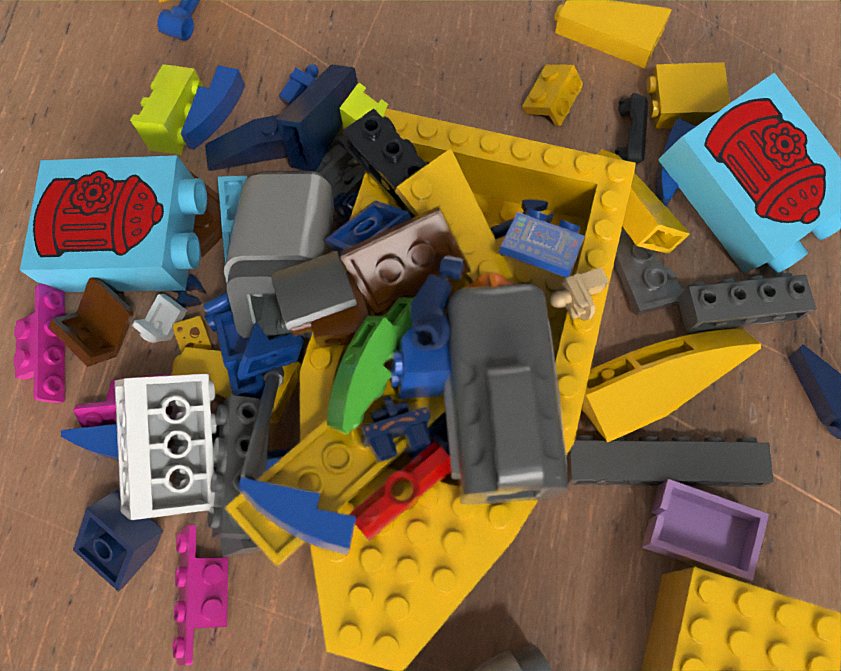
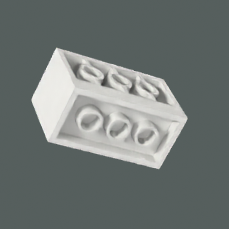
M209 374L115 380L121 513L130 520L210 510L211 506H214L215 493L211 492L210 483L214 467H217V458L213 457L212 434L216 433L215 415L211 414L210 401L214 400L215 389L213 381H209ZM169 404L173 406V413L170 414V417L165 411ZM171 437L175 440L174 446H172V449L167 447V443ZM176 471V478L173 482H170V474Z

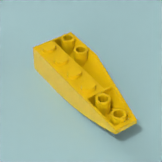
M743 328L685 335L629 352L590 369L581 410L608 443L668 416L760 350L761 343Z

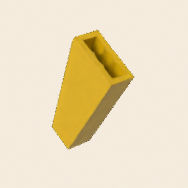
M566 0L565 4H560L554 16V21H557L555 33L645 69L666 28L672 9L612 0Z
M604 149L597 153V155L622 160L619 155ZM634 173L622 226L636 246L670 254L690 235V232Z
M185 347L182 354L175 358L170 375L209 374V381L214 383V398L225 401L230 395H233L221 351ZM299 361L283 366L284 378L282 384L277 389L270 422L278 424L300 379L301 364Z

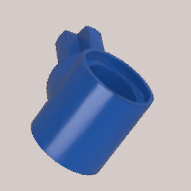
M181 0L178 6H172L170 10L163 9L157 21L159 32L183 41L189 40L194 30V21L191 15L200 0Z

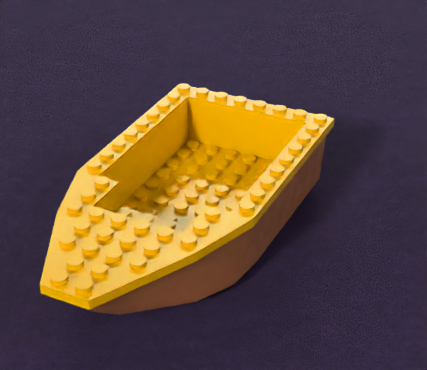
M386 108L384 116L391 120L396 132L403 140L408 139L414 145L417 155L424 162H432L448 149H452L489 228L515 218L517 212L523 213L521 208L523 200L548 202L547 209L540 213L546 215L554 213L551 224L559 226L560 220L580 226L579 234L585 236L570 276L577 273L580 275L601 267L610 283L636 163ZM365 172L350 220L376 200L399 208L367 172ZM506 236L496 239L499 248H501ZM503 255L513 275L510 281L514 284L526 283L535 285L542 290L546 299L567 455L575 441L609 283L603 291L590 295L595 304L593 318L587 321L580 320L579 317L571 319L566 306L557 308L550 303L551 295L559 289L567 277ZM341 260L345 272L349 271L344 262ZM466 281L464 288L470 285L468 281ZM363 296L368 311V315L380 316L382 312L375 315L371 307L369 306L368 302L366 301L365 297ZM313 333L300 369V442L327 420L333 383L342 358L349 346L319 347ZM393 358L385 362L383 366L387 368L389 365H391L393 363ZM405 451L402 452L337 513L344 515L351 513L382 487L391 474L402 470L412 460ZM450 472L424 494L413 508L403 512L370 542L354 524L348 555L310 544L326 651L390 671H404L513 542L538 500L463 505L460 504L459 480L453 479ZM398 483L393 488L392 495L396 499L406 500L412 495L413 488L408 483Z

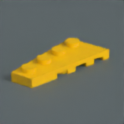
M451 148L396 187V194L415 217L440 206L471 266V272L463 275L470 284L479 276L487 273H499L508 280L512 278L513 275L503 255L499 253L500 248Z

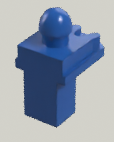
M315 64L308 65L305 68V72L295 68L293 73L290 74V80L279 94L284 104L289 106L316 80L315 77L318 76L319 69Z

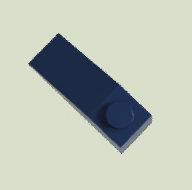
M279 115L253 119L205 144L208 170L213 171L288 157L276 122V118Z
M803 344L788 359L819 420L828 427V431L834 437L841 440V374Z

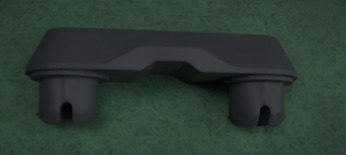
M632 93L630 98H621L619 101V113L622 116L630 115L632 127L628 131L627 146L617 147L615 154L619 155L624 161L634 162L638 165L645 158L648 100L645 96Z

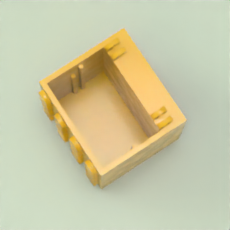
M695 567L662 574L641 671H840V612Z

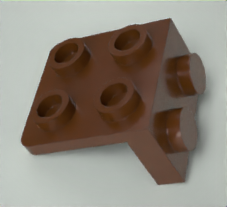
M89 278L77 312L51 319L49 329L89 367L117 357L134 314L133 310L101 279Z

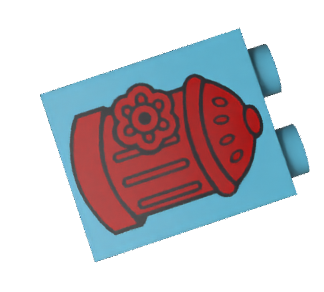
M775 73L686 133L658 159L743 273H747L767 263L773 272L778 274L808 254L806 248L799 241L812 231L816 238L821 241L841 229V158Z
M177 155L41 160L20 271L39 284L48 285L64 292H84L89 278L101 279L113 292L186 291L188 269H196L200 263V242L197 235L193 233L195 214H204L207 207L205 184L202 179L194 178Z

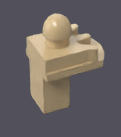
M601 267L580 275L579 273L565 278L559 289L551 295L550 303L557 308L566 306L571 319L579 317L580 320L587 321L593 318L595 314V304L590 295L603 291L609 281Z

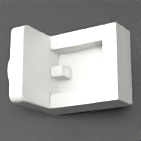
M158 294L146 318L135 320L132 326L141 332L140 336L149 342L168 341L174 335L172 324L182 321L187 310L166 294Z

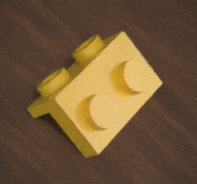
M546 64L522 105L525 113L530 115H548L555 126H561L583 86L575 66Z

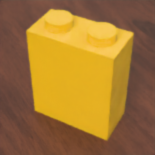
M725 62L656 64L652 76H649L647 79V93L652 95L649 114L651 118H654L655 129L673 128L678 118L698 126L730 104Z

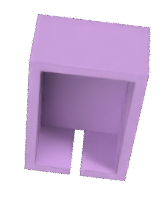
M670 479L661 483L658 487L651 512L656 514V516L649 519L642 548L740 582L753 581L769 514Z

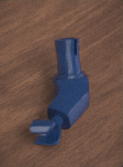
M445 256L441 260L439 276L430 274L411 302L412 341L422 351L442 348L449 339L450 324L444 309L452 291V286L447 280L450 278L460 281L464 269V260L462 258Z

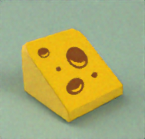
M196 316L172 324L181 353L185 347L213 350L207 322L202 316Z

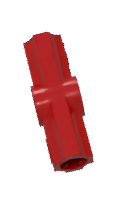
M436 442L432 443L402 470L391 474L382 487L348 514L349 516L356 517L355 525L369 542L403 512L413 508L424 494L451 472L450 456ZM405 482L413 488L412 495L406 500L396 499L392 495L393 488L398 483Z

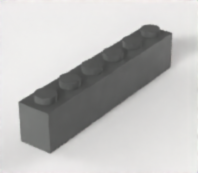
M576 436L574 444L567 453L568 485L659 486L667 479L687 486L764 487L774 482L769 442H757V438L754 437L736 439L737 442H724L723 437L704 438V442H692L691 437L686 436L673 437L671 441H659V437L656 436L640 437L639 441H626V437L621 436L607 443V441H594L593 436Z

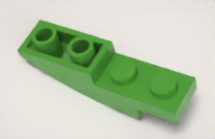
M398 297L384 317L368 315L356 331L342 358L333 383L327 417V425L331 429L348 435L351 430L358 427L363 421L364 412L372 401L378 399L384 393L386 383L393 374L383 364L393 358V352L398 350L397 345L400 343L401 338L413 326L411 302L414 298Z

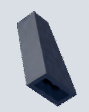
M331 64L276 118L291 168L306 171H316L343 124L339 108L358 84L355 67Z

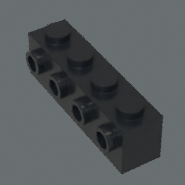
M373 108L343 130L344 146L401 210L409 212L411 218H414V214L396 194V187L430 162H424L417 155L414 145L408 139L403 140L398 135L391 120L386 116L382 117Z

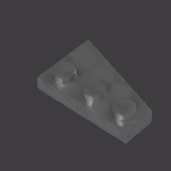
M622 227L614 265L635 315L678 305L677 298L685 290L674 279L676 277L675 273L670 267L666 269L655 256L656 251L636 246Z

